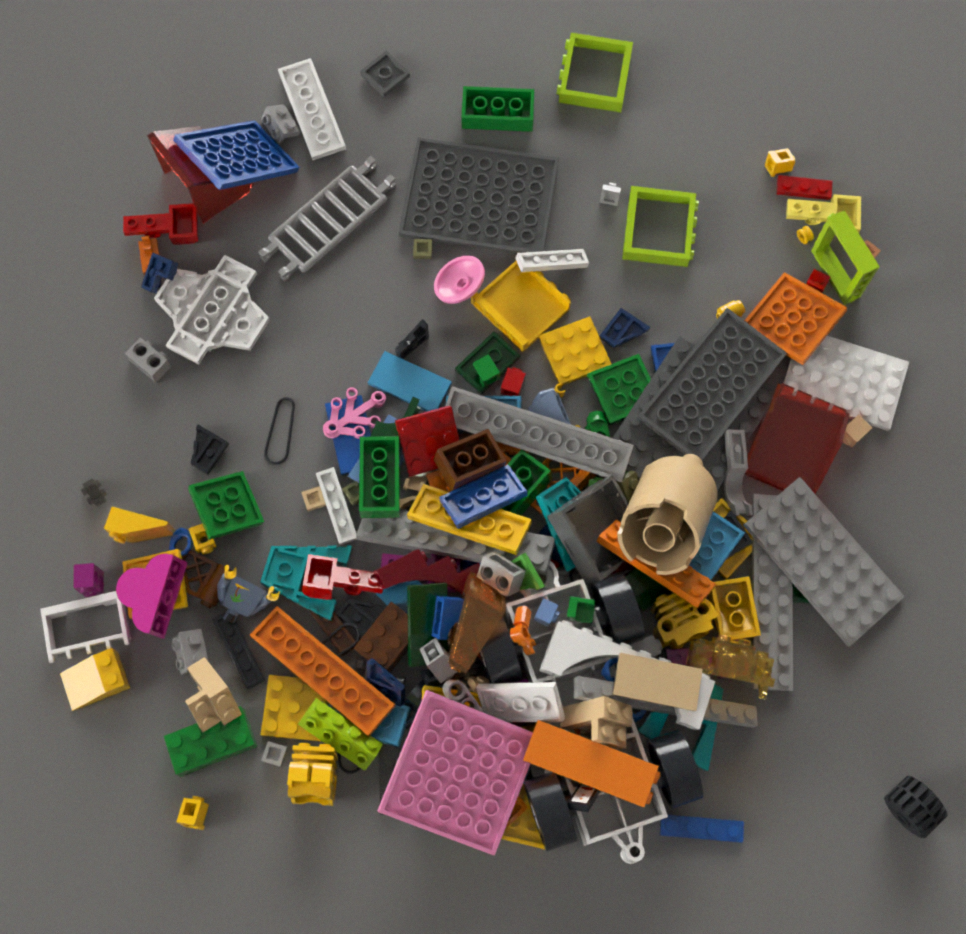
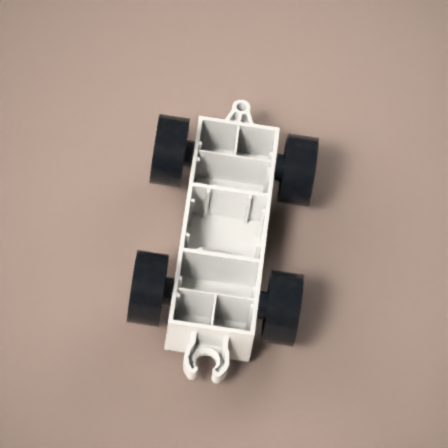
M550 561L544 588L539 590L534 588L520 590L525 598L506 604V616L510 628H514V618L518 607L527 606L530 609L531 618L528 631L531 638L536 642V646H532L535 654L526 655L523 647L512 641L501 613L472 622L471 625L490 683H514L522 680V673L518 658H521L529 683L556 682L562 707L586 701L574 699L575 677L582 676L607 681L601 675V670L611 657H599L579 662L564 670L559 678L539 671L558 621L562 622V620L571 622L575 628L580 630L587 628L594 632L593 635L601 637L603 635L602 631H605L606 636L612 638V642L619 645L620 643L629 645L644 640L645 631L636 598L623 574L592 584L593 597L596 604L592 624L569 621L567 619L570 596L590 599L584 579L560 586L558 570ZM543 598L558 604L557 611L560 612L556 622H551L549 627L534 621ZM613 664L612 667H609L611 677L615 678L616 669ZM632 717V726L626 728V748L621 750L613 749L648 762ZM545 722L560 728V722ZM573 729V730H566V731H569V732L575 734L574 729ZM677 729L647 740L651 759L649 763L659 766L657 771L660 772L657 784H652L650 792H653L650 804H645V807H640L601 791L589 812L570 810L568 808V801L578 787L579 782L561 776L565 791H562L558 778L553 772L524 781L529 805L546 852L577 841L572 821L575 818L584 846L612 837L622 848L620 856L624 862L633 864L642 860L645 854L644 847L642 846L643 826L668 817L659 789H661L668 805L672 809L703 798V787L698 768L681 731ZM581 735V736L584 737V738H587V739H589V740H592V736H589V737H588V736Z

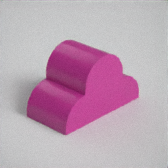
M160 554L152 558L145 569L132 568L121 575L116 586L117 597L122 604L133 609L132 619L140 631L158 638H165L188 562L171 554Z

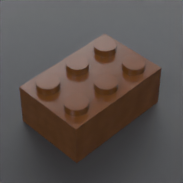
M489 429L437 449L433 459L451 491L504 467L507 462Z
M391 601L353 649L368 661L371 658L391 673L408 651V614Z

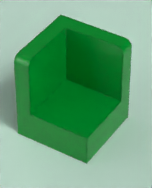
M489 354L473 362V366L480 376V383L483 388L500 380V372Z
M570 596L567 619L569 621L592 624L596 605L595 600Z

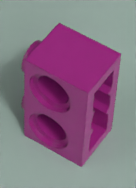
M94 563L74 564L73 588L85 596V598L104 594V571Z

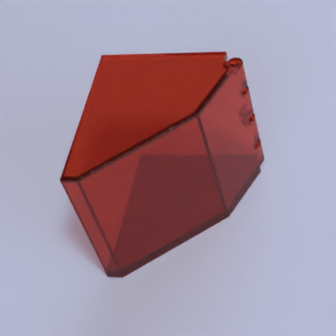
M200 126L151 132L147 137L163 173L167 174L173 170L184 183L202 223H205L250 193V188L253 187L254 183L219 190L173 141L175 134L202 130L203 128Z
M784 383L778 384L748 450V469L744 475L782 491L801 477L816 495L843 443L850 413L837 405H833L830 411L828 410L830 402L816 397L814 402L811 403L813 395L798 389L794 396L792 395L794 387Z

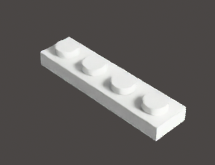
M584 249L517 253L515 257L521 272L587 268L589 265Z
M334 467L317 472L316 476L339 545L357 540L356 531Z

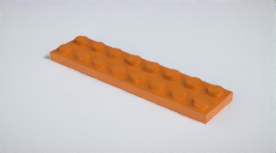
M278 606L250 634L253 640L346 719L357 726L366 736L369 737L396 707L392 701Z

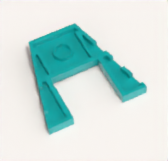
M565 477L536 496L551 535L555 539L554 542L564 567L568 572L575 565L547 517L581 493Z
M337 545L327 547L271 546L260 583L267 588L273 586V591L276 593L280 591V595L331 621L337 603L336 600L311 598L300 592L308 554L338 558L337 564L348 566L353 548L351 545H347V547H337Z
M714 684L710 698L722 700L724 689ZM651 712L643 725L637 729L638 733L648 739L659 736L669 714ZM703 720L702 724L704 727L695 744L692 755L697 767L708 771L717 722Z

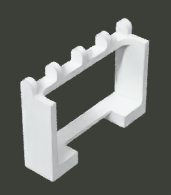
M116 591L40 609L49 663H54V658L58 654L66 653L67 659L73 658L72 651L86 648L87 654H92V646L106 643V648L110 649L112 648V641L123 639L124 644L129 645V640L132 639L126 606L120 602ZM98 605H118L122 633L56 649L51 619L67 616L69 612Z

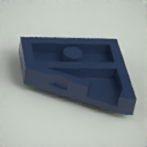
M620 308L599 337L613 348H616L647 333L650 330V326Z
M371 658L367 662L366 681L395 705L401 707L405 703V686Z

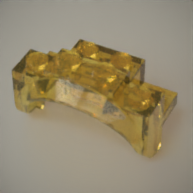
M719 634V637L713 636L710 642L701 638H697V641L691 640L686 666L703 669L702 673L758 684V698L766 699L768 687H774L775 679L771 676L774 659L769 656V653L757 650V653H755L756 647L751 644V641L740 638L738 641L731 640L730 636Z

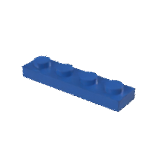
M668 815L667 818L660 820V836L743 843L744 821Z

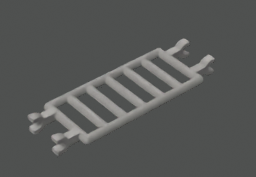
M372 156L368 157L358 169L354 166H349L268 236L272 243L258 252L261 255L260 259L266 263L277 250H280L291 261L286 267L278 271L279 277L284 282L297 269L302 272L310 269L387 202V197L384 194L396 186L394 182L396 179L390 174L378 187L371 183L365 175L377 167L374 164L376 160ZM351 174L354 175L378 200L372 205L368 204L344 180ZM339 185L365 211L357 217L331 191ZM324 197L329 199L352 221L346 228H343L318 204ZM313 208L339 234L330 240L305 216L310 209ZM300 220L325 246L317 252L291 227L296 221ZM286 231L312 257L305 263L299 260L278 239L282 233Z

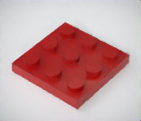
M450 405L395 420L409 477L438 469L433 460L437 449L459 441Z

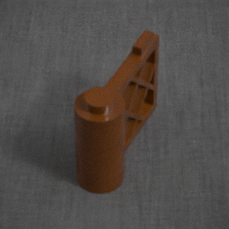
M190 550L182 557V560L185 561L189 554L194 557L195 564L186 567L184 573L185 585H187L186 593L200 599V604L209 609L212 606L216 607L220 601L218 599L217 584L224 574L225 566ZM209 564L212 566L208 573L201 574V565ZM197 568L198 576L188 579L187 570ZM200 580L201 586L196 593L191 590L190 583Z

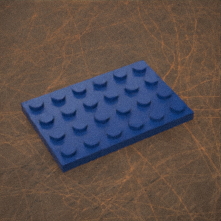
M255 120L175 134L173 139L179 148L183 150L219 190L297 173L300 168Z

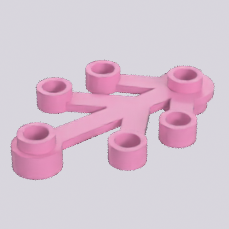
M353 387L348 388L346 391L347 404L345 416L338 420V414L342 408V400L338 397L331 400V418L323 425L324 435L328 438H337L340 434L355 436L357 439L364 437V427L356 426L353 429L344 426L352 423L374 428L375 424H372L371 421H380L378 416L374 415L366 418L360 417V415L372 407H383L386 403L385 394L381 391H376L371 395L370 400L353 410L358 391ZM354 392L355 395L350 396L349 393ZM381 396L382 399L377 400L375 397ZM334 402H339L340 405H339V406H335V405H333V403H334ZM334 426L336 429L332 431L329 427ZM361 430L363 433L359 435L356 431Z

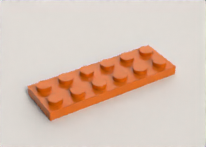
M617 519L598 536L597 543L697 608L716 586V583L694 570L691 566L675 574L659 575L656 574L657 567L648 565L636 557L630 562L622 552L618 542L617 533L621 522Z

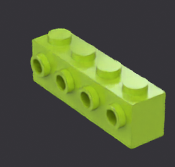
M317 698L298 723L299 726L325 744H330L338 753L364 771L375 759L383 745L371 735L369 737L366 736L348 719Z

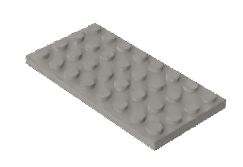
M801 477L743 524L747 531L848 647L905 597Z

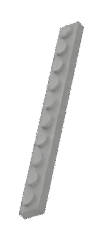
M582 676L574 678V699L587 701L606 696L629 704L635 709L676 715L674 707L612 695L614 682ZM710 698L703 720L754 728L758 726L757 707Z

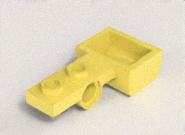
M834 194L831 202L788 199L786 219L805 220L806 224L817 225L821 222H826L830 214L840 213L845 210L859 233L861 230V196Z

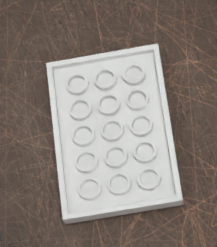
M826 336L804 365L790 359L779 396L852 420L859 414L869 425L889 431L909 362Z

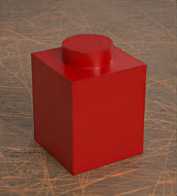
M507 368L500 394L520 396L526 373L518 368Z

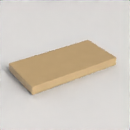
M619 653L612 695L697 711L703 669Z

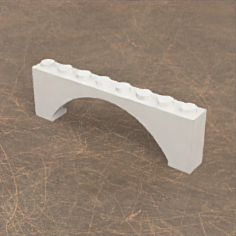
M562 620V622L558 621L555 625L539 671L559 678L564 670L588 659L599 657L614 658L619 657V653L650 659L655 658L651 657L652 654L647 651L640 650V652L632 650L631 645L626 643L616 644L608 636L601 635V637L593 635L594 632L587 628L580 630L575 628L573 623ZM659 658L660 661L671 663L670 660H667L665 658ZM702 673L697 711L674 707L677 724L692 730L700 729L715 681L710 680L709 675Z

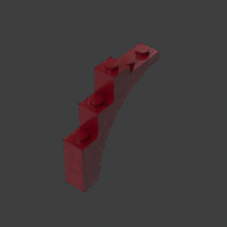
M416 549L373 571L382 589L407 581L445 582L447 587L456 590L469 599L479 610L483 618L498 614L494 604H490L487 598L489 597L487 589L481 586L484 582L476 577L480 567L479 563H474L457 572L456 569L458 567L455 560L445 556L427 566L426 562H428L425 553Z

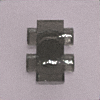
M92 478L82 484L84 488L81 491L84 496L89 494L90 497L87 498V501L90 505L94 503L97 507L106 502L105 496L107 493L104 489H99L102 485L98 479L94 481Z

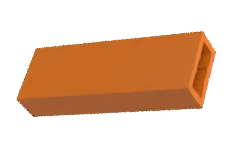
M540 720L536 723L523 761L640 807L650 804L653 792H650L652 784H657L660 772L657 771L659 766Z

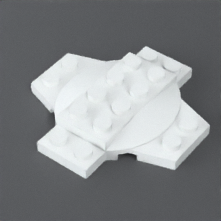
M226 255L223 256L215 270H209L208 273L203 275L193 271L177 269L173 281L166 279L154 297V300L174 322L175 332L167 342L166 347L198 365L208 351L211 352L212 349L222 346L251 351L270 321L269 317L254 301L252 302L248 290L257 272Z

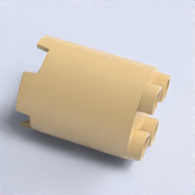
M686 454L683 457H663L645 467L622 517L617 533L620 548L630 562L636 557L648 565L657 567L656 574L669 575L686 569L699 551L717 502V487L713 477L703 467V462L698 456Z

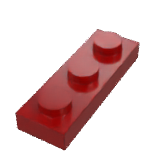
M778 175L776 194L830 200L832 197L833 181Z

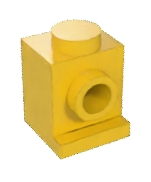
M788 148L769 151L765 167L771 177H775L778 173L792 171L795 165V157Z
M203 524L188 528L198 553L202 552L204 555L214 551L213 548L217 547L214 539H208ZM202 539H208L207 542L201 543Z
M192 796V799L184 798L176 822L187 828L204 830L205 826H203L209 805L204 802V798Z

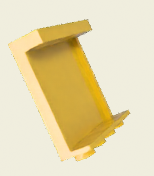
M517 261L511 264L480 293L476 292L471 297V304L522 352L533 344L539 335L544 334L566 314L571 306L570 298L565 293L562 294L557 290V286L552 281H548L542 271L521 272Z

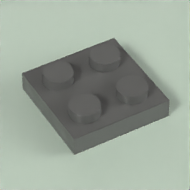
M387 50L360 71L361 76L383 97L387 96L410 77V72Z

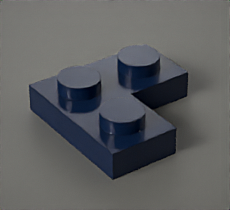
M152 253L141 288L157 294L162 277L173 281L179 263Z

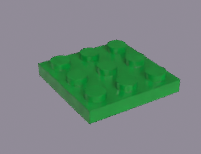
M639 354L587 373L588 380L609 425L625 420L651 380Z
M243 471L191 484L188 487L209 540L264 523L262 514Z

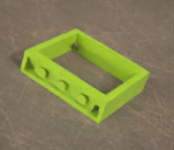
M571 33L570 40L566 39L565 50H568L567 55L563 54L562 65H565L564 70H560L559 80H562V83L557 86L556 94L559 95V103L621 113L633 42ZM574 46L624 54L617 98L566 90Z
M631 186L622 259L688 267L689 261L693 260L694 256L691 244L695 243L696 233H693V228H696L697 217H694V212L698 211L699 201L696 200V193ZM637 198L689 204L684 254L632 247Z
M845 210L840 213L830 214L811 252L824 273L830 276V283L843 304L846 305L862 296L880 266ZM835 235L858 270L852 281L830 247V243Z

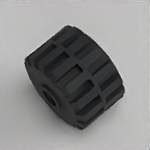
M906 776L884 797L885 803L893 816L907 830L920 838H926L948 816L944 805L933 791L912 776Z

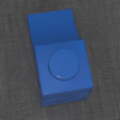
M436 596L431 636L439 640H447L452 626L460 620L464 621L467 613L466 600L459 597Z

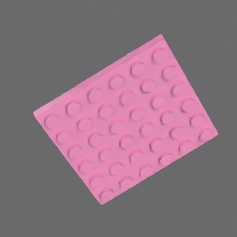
M426 690L377 811L495 856L530 763L523 761L533 732Z

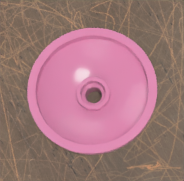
M461 256L448 262L436 276L434 282L436 296L442 302L448 304L460 303L471 298L484 281L485 269L483 264L473 256Z

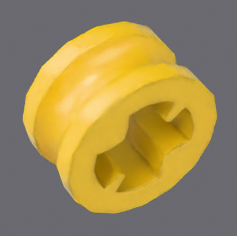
M808 226L797 230V237L801 243L807 244L809 241L814 240V234Z

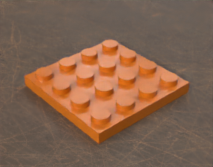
M784 272L744 321L787 353L786 356L804 365L847 312V307Z

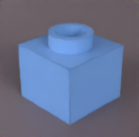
M543 598L534 621L547 627L550 626L551 622L555 623L560 614L557 611L558 604Z

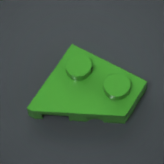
M526 553L511 561L526 571L520 590L528 588L539 590L545 587Z

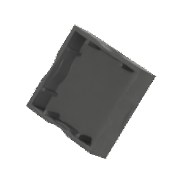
M613 475L598 480L547 516L586 585L603 580L625 561L596 542L598 536L616 519L621 522L628 506L627 500Z

